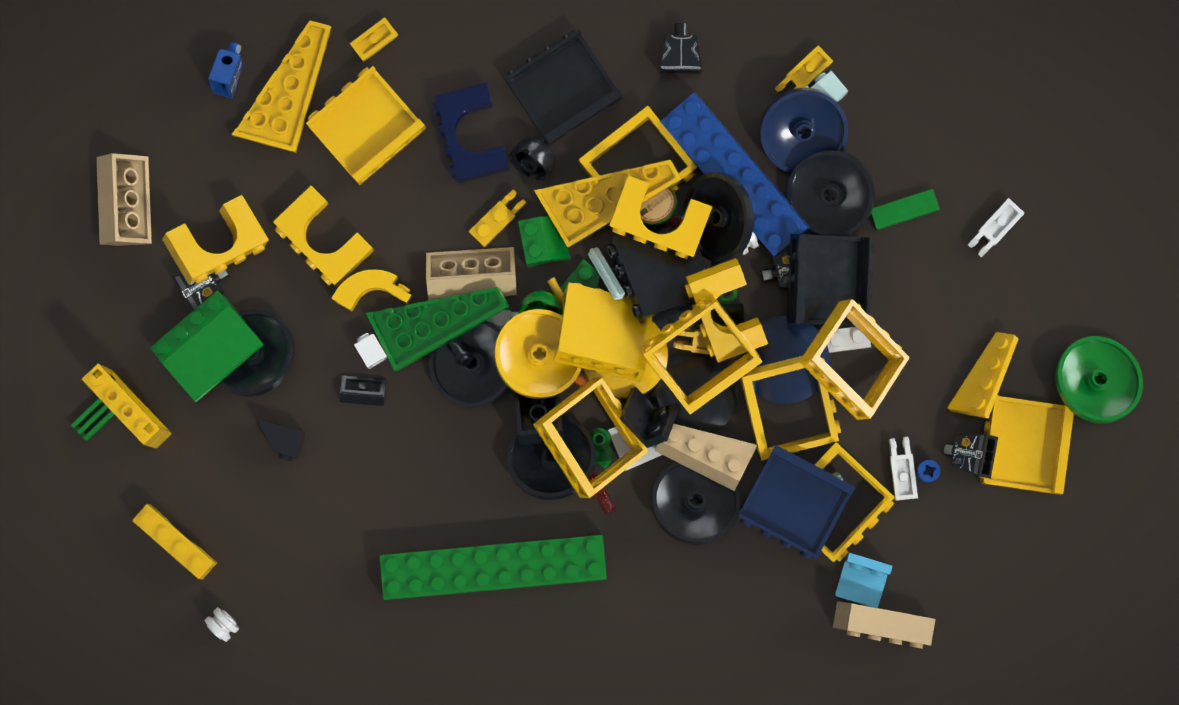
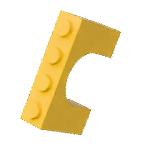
M628 175L609 226L613 227L612 232L625 236L626 232L634 235L633 240L644 244L649 240L655 243V248L667 251V248L676 250L675 255L688 259V256L694 257L712 206L690 199L682 222L675 230L666 234L654 233L645 227L640 216L641 204L649 183Z
M310 186L273 221L277 226L274 230L283 239L287 236L292 241L289 246L298 255L302 252L307 257L305 262L313 270L318 268L323 273L320 277L329 286L333 283L337 287L374 249L358 233L336 252L322 254L311 249L306 239L307 227L312 219L328 205V202Z
M242 195L223 204L219 210L233 235V246L225 253L212 254L204 251L196 243L186 224L165 233L162 240L189 285L194 282L200 284L209 278L208 275L214 272L217 275L225 271L227 265L233 262L237 265L243 262L247 255L251 253L257 255L265 250V245L269 239Z
M737 258L687 276L688 284L685 285L688 297L694 298L696 303L692 305L694 309L697 307L698 302L705 297L709 298L714 295L717 299L720 295L745 286L747 283ZM711 311L701 318L703 324L699 325L703 337L708 336L710 343L706 346L710 357L715 356L718 363L747 352L729 327L719 325L712 320ZM758 317L737 325L754 349L768 344Z

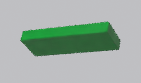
M931 189L875 207L872 210L871 217L877 231L939 211L940 209L934 191Z

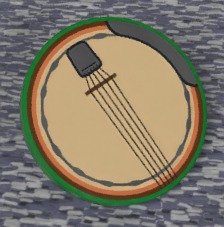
M669 187L642 203L640 208L642 222L647 225H659L670 219L677 208V197L674 191Z

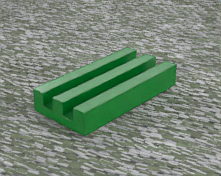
M100 398L71 424L85 441H88L115 415L110 411L86 434L84 431L108 409L104 405L81 428L79 427L103 403Z

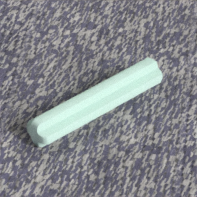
M598 247L591 248L588 256L613 299H623L625 291Z

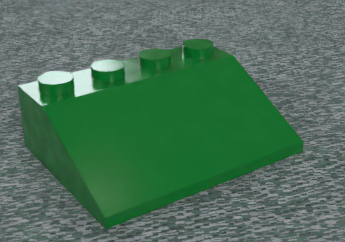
M217 290L152 345L150 349L190 397L197 402L264 344L230 301Z

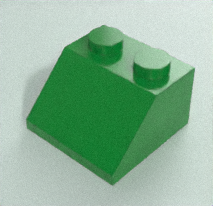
M549 216L518 221L527 267L570 259L569 249Z

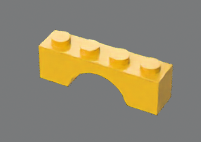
M146 504L132 520L198 579L203 580L217 564L212 557L185 537L151 504Z

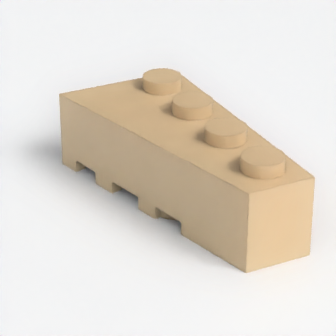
M673 424L668 440L658 444L655 451L735 491L757 445Z
M837 601L833 628L847 630V635L860 637L861 633L868 634V639L881 641V637L889 638V643L902 645V640L910 642L909 646L923 649V644L931 646L935 619Z

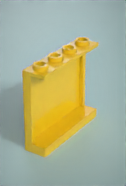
M374 66L370 69L368 67L363 69L358 74L359 78L355 82H348L341 89V94L337 97L332 96L324 104L325 107L321 111H314L308 117L309 121L306 123L359 186L426 129L422 121L413 114L379 75Z
M569 282L563 294L565 302L558 347L554 353L553 361L639 382L645 372L647 360L640 347L650 338L652 317L646 318L645 322L640 324L639 319L633 315L631 299L625 295L621 300H614L610 292L603 289H594L583 286L580 283Z
M997 395L989 421H985L984 434L999 438L991 479L978 476V478H981V484L1057 495L1063 494L1074 413L1066 405Z

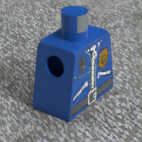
M230 42L227 51L219 50L208 78L212 93L233 99L243 67L242 58L239 55L242 47L239 44Z

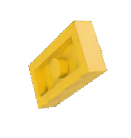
M384 17L352 41L350 45L362 61L365 62L397 38L398 34Z

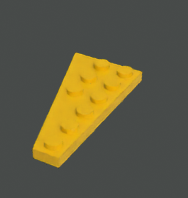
M314 21L308 22L295 41L294 46L286 54L281 65L266 83L250 110L247 111L239 126L232 133V136L296 153L331 32V26Z
M667 160L534 191L566 246L569 248L610 223L628 175L649 183L642 203L679 182L682 178L673 162Z

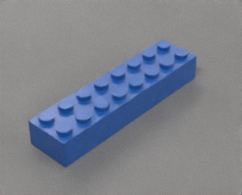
M692 93L660 121L704 174L715 172L727 173L735 177L743 185L752 203L754 214L753 232L773 256L779 255L790 245L791 234H803L810 228L697 93Z

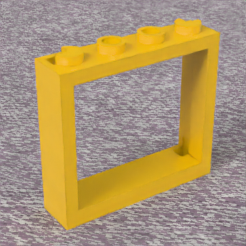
M649 106L641 110L579 159V164L590 178L600 176L591 164L647 120H650L687 166L679 173L682 180L670 186L674 193L679 189L677 185L683 181L687 183L696 176L694 172L697 171V166Z
M714 295L701 299L697 307L682 313L679 320L673 324H667L662 328L660 334L648 338L643 343V346L640 347L644 357L689 414H692L762 363L757 351ZM715 309L748 353L687 396L654 355V352L708 312Z
M850 299L838 302L799 362L857 420L871 419L910 357L901 349L900 345L890 338V335L885 330H882L875 323L873 317L867 315L860 304ZM845 317L889 360L864 399L820 357Z
M803 355L755 367L741 377L757 451L761 461L769 458L775 446L767 447L752 381L805 368L799 362ZM819 381L818 385L829 432L777 445L790 453L839 441L838 434L841 433L838 420L835 421L833 413L836 412L833 399L830 400L829 391Z
M97 364L82 378L85 384L143 445L157 449L172 434L113 370Z
M592 378L533 424L580 498L592 497L648 452L645 445L620 420L623 406L610 391V385H607L603 378ZM593 391L630 450L589 482L552 422Z
M837 442L814 465L823 470L839 454L884 498L833 552L824 545L821 551L832 562H835L836 559L840 562L849 553L846 549L851 544L856 545L864 537L861 533L867 527L871 529L879 521L877 516L882 511L886 513L894 505L892 500L895 498Z

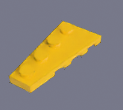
M1000 332L994 334L947 407L951 412L989 418L1018 342V338L1015 335Z

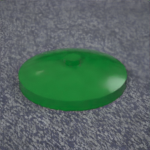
M1091 336L1077 340L1062 353L1056 366L1055 382L1062 401L1075 415L1089 422L1102 424L1118 421L1129 414L1141 398L1143 377L1137 360L1126 347L1110 338Z

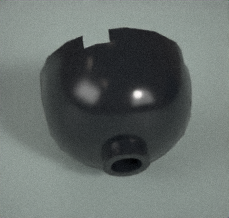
M525 138L509 154V157H513L511 162L518 171L527 177L531 173L537 176L535 180L538 181L545 180L554 166V154L548 142L544 139Z

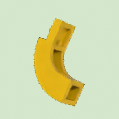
M365 270L343 281L332 296V300L352 312L361 297L370 291L382 290L388 292L406 304H409L412 295L409 294L410 289L400 283L398 286L395 285L398 280L396 275L383 270Z

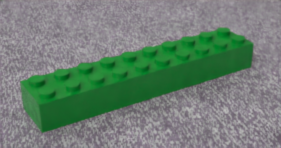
M603 535L380 555L383 600L607 580Z

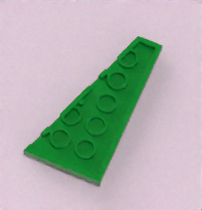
M494 287L442 299L408 304L397 308H388L382 311L368 312L366 315L394 371H399L445 345L451 339L457 338L509 308V305L501 289Z

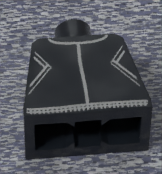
M675 23V35H666L660 73L701 74L702 64L697 36L688 35L687 23Z

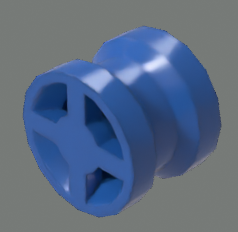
M926 460L918 465L916 473L921 481L929 483L938 479L941 470L937 462Z

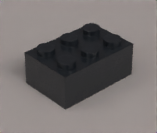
M514 391L517 433L520 445L544 443L533 424L561 403L560 394L551 398L534 399L522 396ZM560 415L552 424L562 440L565 441L563 418Z

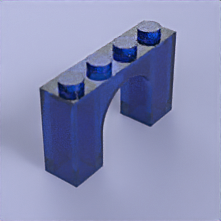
M486 82L435 96L437 102L433 103L436 116H441L442 123L438 125L441 136H446L448 144L444 145L447 158L452 157L454 165L450 166L453 179L457 178L459 183L510 170L504 146L472 152L464 149L456 140V127L464 116L493 107Z

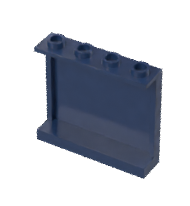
M775 445L738 517L742 518L740 523L751 529L753 525L761 528L760 533L770 539L774 535L781 539L779 544L789 549H792L793 546L800 549V555L812 560L815 557L818 559L821 550L856 487Z

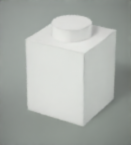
M366 333L357 338L358 343L354 345L368 369L388 359L374 334L369 335Z

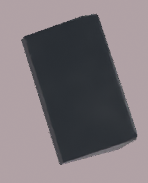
M342 375L340 402L384 406L386 379Z

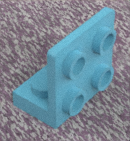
M848 553L835 596L878 608L887 575H890L892 566Z

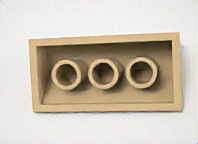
M111 153L96 157L100 245L152 244L148 156Z
M514 247L426 253L428 301L499 287L505 297L517 295Z

